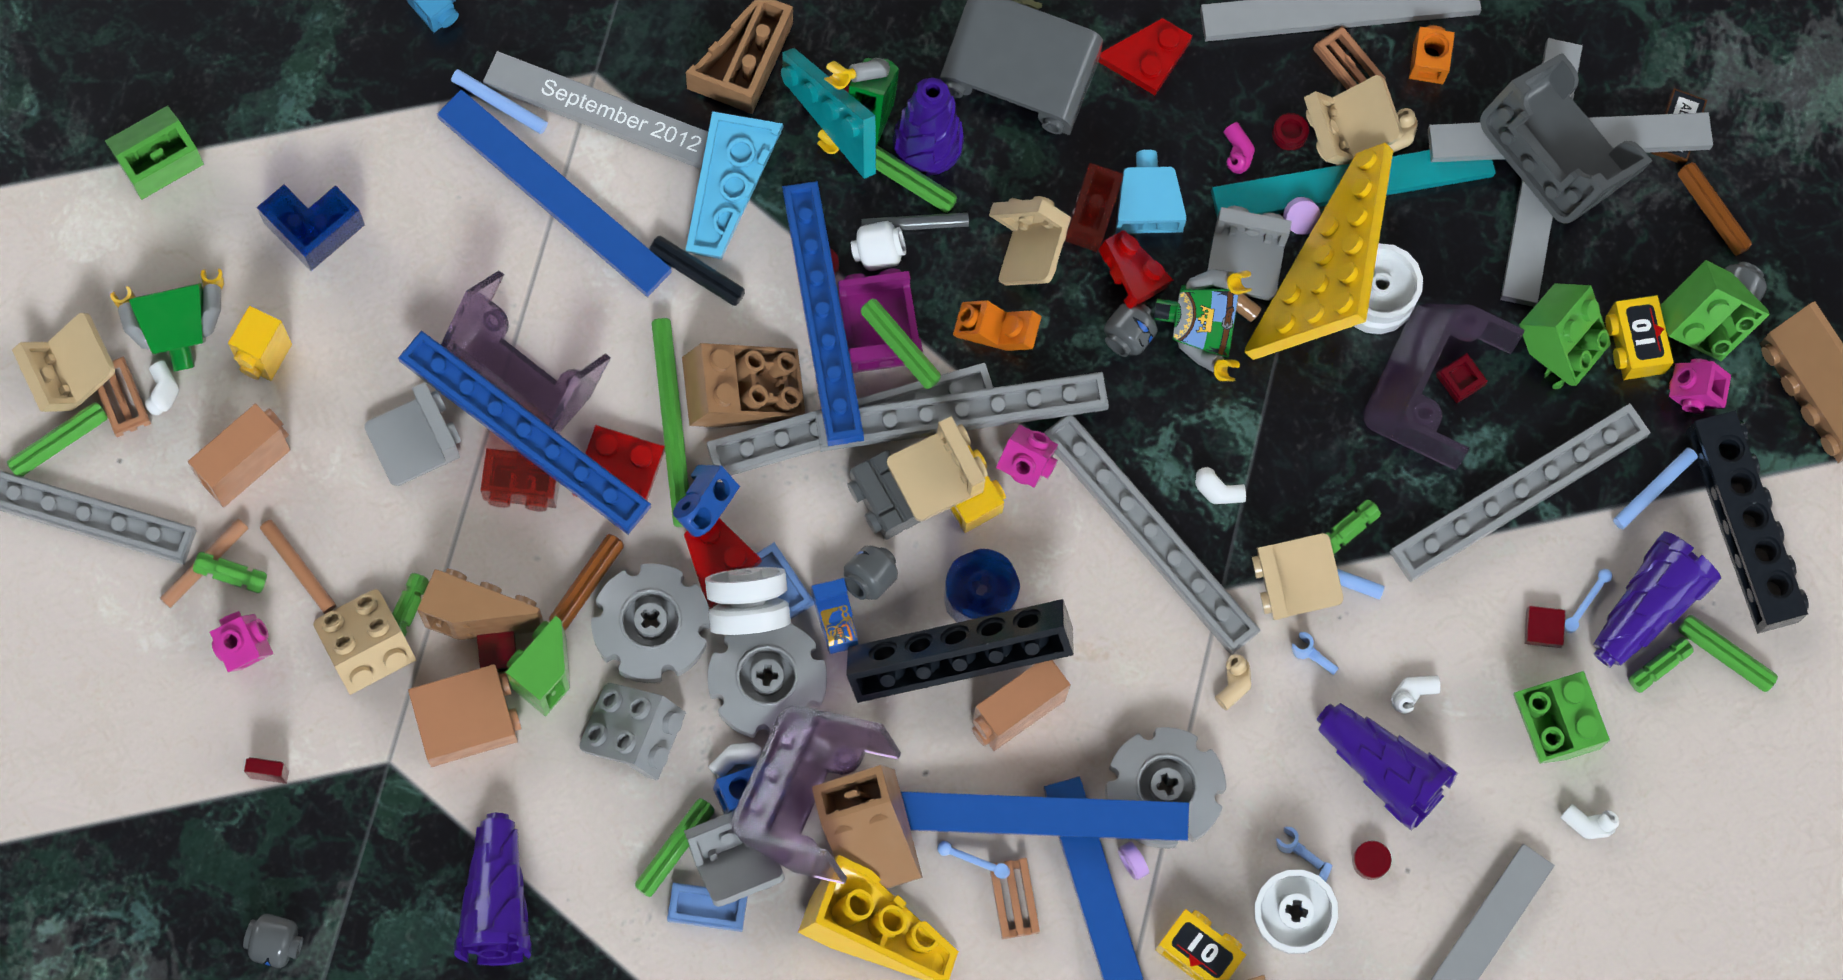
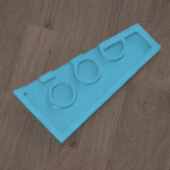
M712 111L686 252L718 259L723 258L784 127L782 123Z

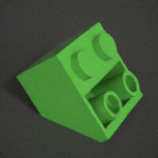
M168 105L105 140L141 200L204 165L196 146Z
M1707 260L1660 305L1669 337L1719 361H1722L1770 315L1768 309L1733 273Z
M1555 283L1519 324L1529 354L1571 386H1576L1611 345L1609 333L1605 328L1599 304L1596 301L1591 285Z
M557 616L550 623L547 621L542 622L532 634L531 638L534 641L525 651L522 649L516 651L506 665L509 668L506 674L511 688L545 717L570 689L567 639L562 621Z
M1584 671L1517 691L1513 694L1539 764L1564 761L1600 750L1610 741Z

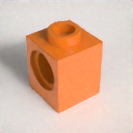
M1434 25L1419 27L1413 43L1409 79L1444 84L1450 71L1455 32L1445 31L1444 28ZM1425 49H1434L1440 56H1430L1426 53Z

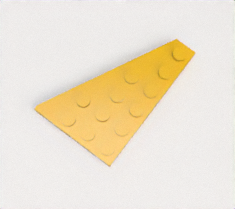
M1385 142L1358 152L1354 156L1245 347V353L1253 360L1366 322L1393 156V149Z

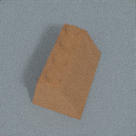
M1814 301L1769 332L1761 341L1760 346L1762 347V355L1766 362L1774 366L1781 376V383L1785 391L1789 395L1794 396L1801 406V414L1804 420L1810 426H1814L1820 435L1821 444L1826 453L1833 456L1837 463L1843 461V343Z

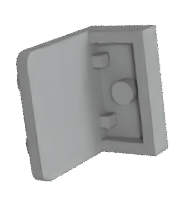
M1240 206L1221 207L1216 221L1207 271L1217 269L1237 273L1248 270L1251 272V276L1242 278L1241 282L1245 288H1252V290L1243 294L1248 297L1272 300L1277 292L1284 248L1290 234L1292 221L1285 220L1281 215L1275 213H1264L1263 215L1249 213L1246 208Z
M426 382L412 388L415 400L377 416L365 424L366 433L390 483L394 486H400L460 458L456 444L461 442L459 434L453 422L445 424L441 412L446 410L437 390L430 393Z
M607 683L603 687L579 747L587 754L625 763L645 777L658 780L663 767L667 763L668 755L677 733L682 727V721L686 712L663 695Z
M755 803L684 830L695 865L713 904L717 907L733 903L761 890L771 888L785 879L783 870L767 839Z

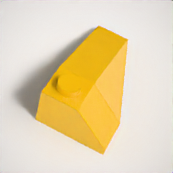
M837 855L810 897L798 933L831 949L922 980H949L959 951L928 922L920 921L905 907L907 903L899 895L894 896L880 883L881 879L872 870L841 855Z

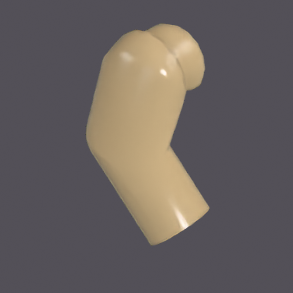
M1404 108L1397 112L1403 136L1399 141L1389 145L1393 149V153L1410 146L1414 141L1418 120L1411 109Z
M1239 654L1232 655L1227 659L1228 685L1214 697L1216 702L1226 711L1251 689V668L1249 662Z

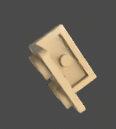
M1375 75L1334 97L1316 91L1304 97L1308 109L1306 110V117L1309 124L1314 128L1318 139L1316 142L1318 153L1326 162L1336 165L1350 164L1356 153L1384 142L1389 146L1399 141L1403 136L1385 79L1379 75Z
M1035 196L1032 200L1011 198L1008 202L993 203L989 216L1013 231L1000 271L999 282L1006 286L1049 283L1056 271L1071 217L1054 207L1052 200L1041 196Z
M88 313L77 314L48 342H20L12 349L40 412L74 411L115 373V366Z
M952 416L938 422L936 434L890 455L887 459V466L917 521L929 519L984 491V477L988 476L985 465L979 456L973 457L968 448L971 441L966 429L962 424L957 426Z
M1322 533L1256 548L1258 556L1252 557L1256 579L1263 577L1266 592L1260 593L1264 614L1271 613L1273 620L1337 606L1343 602L1344 597L1330 537L1327 534Z
M377 589L362 594L358 598L317 618L313 623L349 695L416 661L398 623L381 592Z

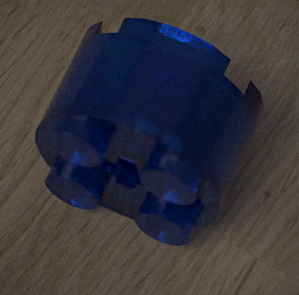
M977 549L960 556L952 563L946 576L944 602L947 613L958 623L1014 610L1020 590L1019 578L1009 559L997 551ZM980 585H984L987 587V590L983 595H979L976 593V590L980 588Z

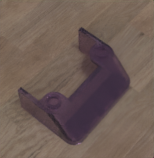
M498 270L465 292L440 345L559 434L590 399L611 357L605 353L581 371L569 369L560 375L558 381L504 340L509 328V321L505 312L492 302L504 277V274Z
M1430 303L1418 305L1411 312L1365 407L1363 417L1366 425L1372 431L1451 469L1457 470L1466 456L1469 447L1436 432L1442 420L1441 408L1434 400L1422 395L1441 352L1451 335L1462 341L1479 339L1511 354L1525 330L1472 305Z
M799 705L790 706L784 709L775 721L731 820L732 830L742 842L792 872L845 885L847 877L829 851L819 848L811 837L801 835L815 803L812 786L824 783L828 772L840 775L853 772L861 764L866 752L898 760L901 752L881 723Z

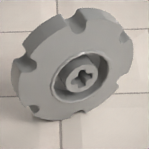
M642 564L640 566L641 571L637 576H630L626 571H622L606 583L596 599V605L599 609L603 610V613L599 617L592 618L591 627L599 654L605 662L611 660L620 661L618 670L621 676L642 683H659L662 681V674L665 671L672 670L677 676H680L691 669L701 658L707 643L706 639L702 638L699 634L702 630L710 628L709 606L702 590L697 584L691 587H686L682 584L684 576L680 570L662 564ZM657 618V628L652 625L647 627V629L645 628V619L653 621Z
M792 624L766 632L726 635L724 642L728 650L721 654L714 652L708 668L710 698L721 699L724 702L718 709L721 719L733 730L751 738H755L756 733L762 729L769 731L771 739H779L792 735L804 728L811 720L807 708L812 705H822L827 687L825 661L815 660L811 657V654L816 650V643L813 639ZM765 673L772 674L773 680H771L770 686L763 685L762 679Z
M1160 727L1155 729L1152 740H1145L1140 734H1137L1120 747L1109 767V770L1116 774L1117 779L1107 782L1105 795L1106 799L1189 802L1188 838L1191 842H1194L1206 834L1219 817L1222 806L1215 801V795L1225 792L1226 779L1223 767L1214 751L1209 749L1207 752H1201L1197 749V736L1177 728ZM1161 781H1164L1166 786L1173 785L1170 795H1167L1165 790H1158ZM1136 840L1144 845L1161 849L1175 848L1178 844V841Z

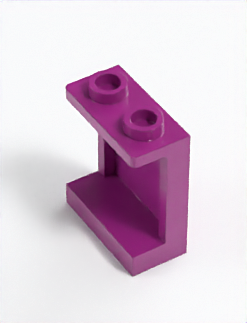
M887 269L875 276L865 277L864 274H852L846 276L844 280L838 281V296L852 373L905 366L861 314L862 306L871 299L878 300L923 353L921 339L918 336L909 271L901 272L900 269Z

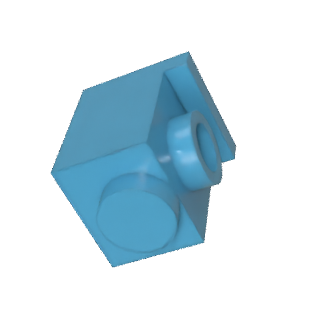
M407 0L409 5L433 32H436L441 27H449L459 16L453 5L456 0Z

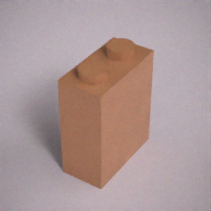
M255 403L187 462L199 482L224 508L290 451L285 440L289 434L282 427L284 425L271 409H267L264 412Z
M1053 660L1037 663L975 707L972 720L975 726L971 728L972 732L983 746L989 744L992 750L996 751L1065 702L1071 684Z
M495 664L408 689L426 758L431 767L518 742L515 731L522 728L516 708L509 710L505 696L512 694L506 673L499 675Z

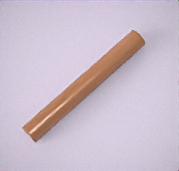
M237 519L205 553L214 555L213 559L218 560L249 528L240 519ZM192 565L160 597V600L171 608L203 575L195 573Z
M272 520L264 522L260 526V530L322 612L326 614L332 611L336 604Z

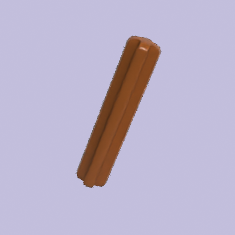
M1691 162L1682 167L1678 172V177L1733 254L1740 255L1747 251L1752 245L1751 240L1696 163Z
M612 534L606 535L549 616V622L557 616L562 621L564 631L569 627L624 548V544L619 538Z

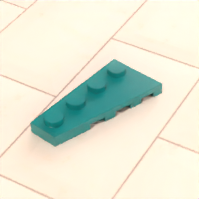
M792 48L782 52L783 68L781 69V77L784 84L864 179L876 174L875 115L846 90L837 89L825 81L824 78L829 76L798 50Z

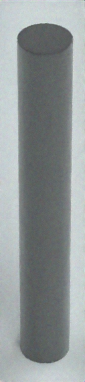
M968 212L861 219V226L889 221L895 228L900 227L902 231L969 226Z

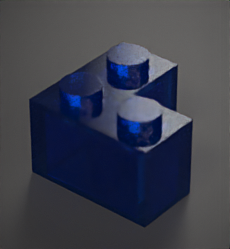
M283 184L257 207L263 223L310 271L315 269L365 226L360 210L336 185L311 207L307 208Z

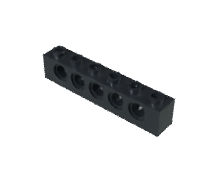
M1736 410L1694 421L1686 431L1692 450L1698 456L1696 462L1757 634L1799 623L1808 615V598L1805 591L1799 589L1795 578L1797 573L1796 564L1792 556L1786 553L1783 544L1784 531L1780 522L1775 521L1771 511V494L1761 483L1759 477L1760 464L1754 453L1751 454L1747 444L1748 431L1745 423L1739 420ZM1719 447L1727 448L1732 453L1733 460L1722 457ZM1731 481L1741 483L1745 493L1736 492L1731 486ZM1743 514L1752 516L1756 520L1757 527L1748 526L1743 520ZM1755 548H1761L1766 551L1769 561L1760 560L1755 554ZM1767 582L1777 584L1781 590V596L1773 595L1768 590Z
M1060 599L848 647L846 676L857 703L1073 656V626L1064 600Z

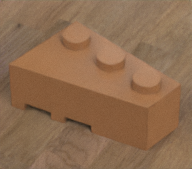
M754 0L731 24V28L725 35L708 48L706 55L695 66L692 65L686 71L687 89L753 114L793 25V7L777 0Z

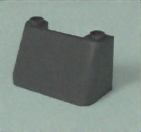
M967 0L939 79L947 84L953 97L961 98L963 95H970L973 89L1038 112V119L1043 123L1042 127L1048 132L1070 135L1099 63L1103 39L1091 29L1012 0Z
M1563 53L1512 80L1483 111L1480 123L1488 139L1549 213L1561 223H1570L1641 173L1652 162V159L1642 147L1633 141H1624L1613 149L1570 97L1578 86L1579 77L1575 67Z

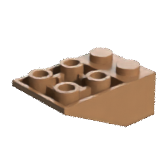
M700 343L682 357L689 426L733 427L778 422L805 414L798 349Z
M449 568L446 569V572L434 570L417 609L425 628L457 640L477 639V635L514 631L515 634L531 633L544 622L540 608L536 607L537 603L534 600L522 595H516L515 599L501 594L502 589L491 583L481 582L479 586L466 581L467 576L463 573Z
M879 765L812 786L820 823L834 857L841 855L872 870L881 879L880 883L886 889L923 878L895 769Z

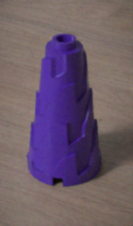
M926 78L917 83L915 91L908 100L907 106L902 110L900 119L895 125L893 132V148L896 157L917 171L926 172V176L941 174L954 166L962 154L964 144L962 122H960L959 117L956 115L954 98L951 96L947 84L936 78Z
M1664 531L1644 556L1643 564L1625 587L1627 589L1625 594L1609 613L1607 623L1593 643L1597 649L1593 653L1594 656L1609 668L1613 664L1621 666L1642 647H1647L1670 622L1673 624L1696 600L1703 599L1721 580L1718 570L1703 555L1700 557L1696 556L1692 552L1694 547L1678 536Z
M1341 703L1336 707L1332 704L1327 705L1317 718V722L1321 724L1318 729L1319 732L1337 749V755L1364 779L1363 783L1385 803L1384 807L1411 831L1442 800L1444 790L1441 787L1445 785L1450 789L1458 775V772L1430 752L1426 754L1402 736L1396 737L1368 716L1363 718Z
M495 812L487 814L486 819L481 821L480 827L476 828L474 854L463 896L459 930L454 942V955L458 959L469 963V953L478 955L477 965H511L523 962V953L525 957L530 958L532 943L528 928V911L524 897L523 874L519 863L518 829H515V822L509 819L508 814Z

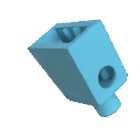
M1154 150L1138 151L1136 153L1137 167L1125 168L1123 172L1115 234L1122 230H1125L1128 234L1183 232L1186 223V213L1175 169L1173 167H1158L1157 152Z

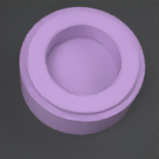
M1298 197L1290 201L1285 207L1283 214L1285 220L1292 221L1290 230L1299 235L1311 233L1321 216L1318 206L1306 197Z
M1129 841L1118 848V855L1133 879L1139 880L1149 874L1148 866L1133 842Z

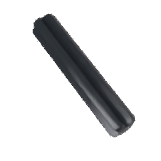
M657 236L652 242L649 250L663 262L733 306L738 305L743 299L745 289L685 250L662 236Z

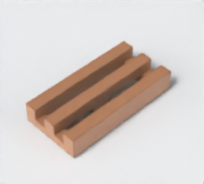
M1343 26L1336 29L1314 46L1313 50L1346 90L1356 86L1357 83L1326 46L1330 48L1358 83L1367 79L1349 55L1337 44L1336 39L1343 43L1370 77L1379 75L1386 79Z
M124 356L112 362L115 369L120 367L139 416L133 418L115 373L109 380L126 422L119 424L104 384L97 389L117 438L123 436V432L128 430L133 432L138 430V426L144 425L145 427L151 424Z
M1021 858L1016 861H1004L1003 864L1010 868L1007 883L1016 929L1009 930L1000 878L996 877L993 871H990L1001 938L1003 940L1039 934L1040 930L1027 858ZM1015 869H1020L1030 927L1024 928L1014 876Z

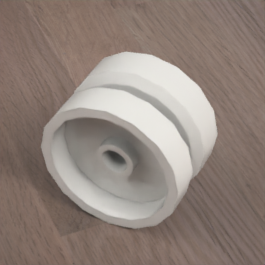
M1378 244L1366 322L1353 327L1365 333L1384 334L1397 330L1407 322L1422 293L1423 276L1420 267L1407 251L1395 245Z
M776 567L735 569L712 574L705 578L707 599L718 603V605L708 611L712 633L723 635L760 633L776 630L791 623L789 603L783 599L776 598L787 591L785 569Z
M1286 870L1272 876L1261 887L1255 902V923L1261 936L1273 948L1288 954H1305L1319 948L1333 934L1338 920V902L1332 888L1319 875L1306 870ZM1293 905H1298L1303 909V916L1298 920L1292 919L1288 913L1289 908Z

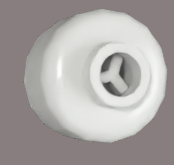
M889 221L861 226L857 231L856 240L851 241V250L855 262L861 261L865 269L869 271L895 267L900 263L901 256L906 255V245L900 227L895 228Z

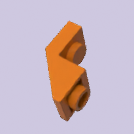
M988 300L962 302L953 335L960 339L1005 351L1029 350L1034 347L1042 316L1033 310L1005 312Z

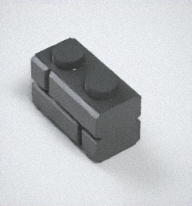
M889 450L853 467L850 470L851 482L847 483L854 500L857 503L863 500L869 512L865 514L870 528L875 534L881 532L885 540L921 522L914 518L887 466V459L891 455Z

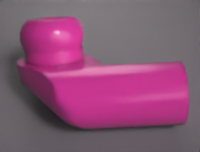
M1235 122L1224 130V134L1233 146L1230 157L1227 158V166L1233 173L1241 174L1250 167L1255 147L1239 123Z

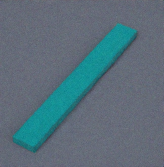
M1430 150L1392 156L1386 195L1491 178L1495 174L1493 161L1431 162ZM1350 164L1212 187L1211 193L1217 218L1221 207L1228 208L1229 206H1240L1246 208L1249 213L1259 215L1264 213L1281 214L1284 213L1287 204L1298 197L1309 198L1318 207L1326 206Z

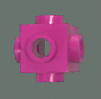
M1692 359L1690 363H1675L1673 377L1669 384V397L1680 404L1684 411L1690 413H1703L1704 409H1725L1731 374L1714 361L1704 359Z
M1019 425L1009 438L996 468L1011 475L1016 482L1035 488L1042 477L1049 479L1058 462L1057 459L1053 458L1058 444L1051 441L1042 432L1032 431Z
M240 611L232 613L219 620L220 627L210 631L213 639L212 649L216 657L223 661L228 673L243 670L273 655V651L267 641L269 637L268 630L263 621L257 618L255 614L241 616Z

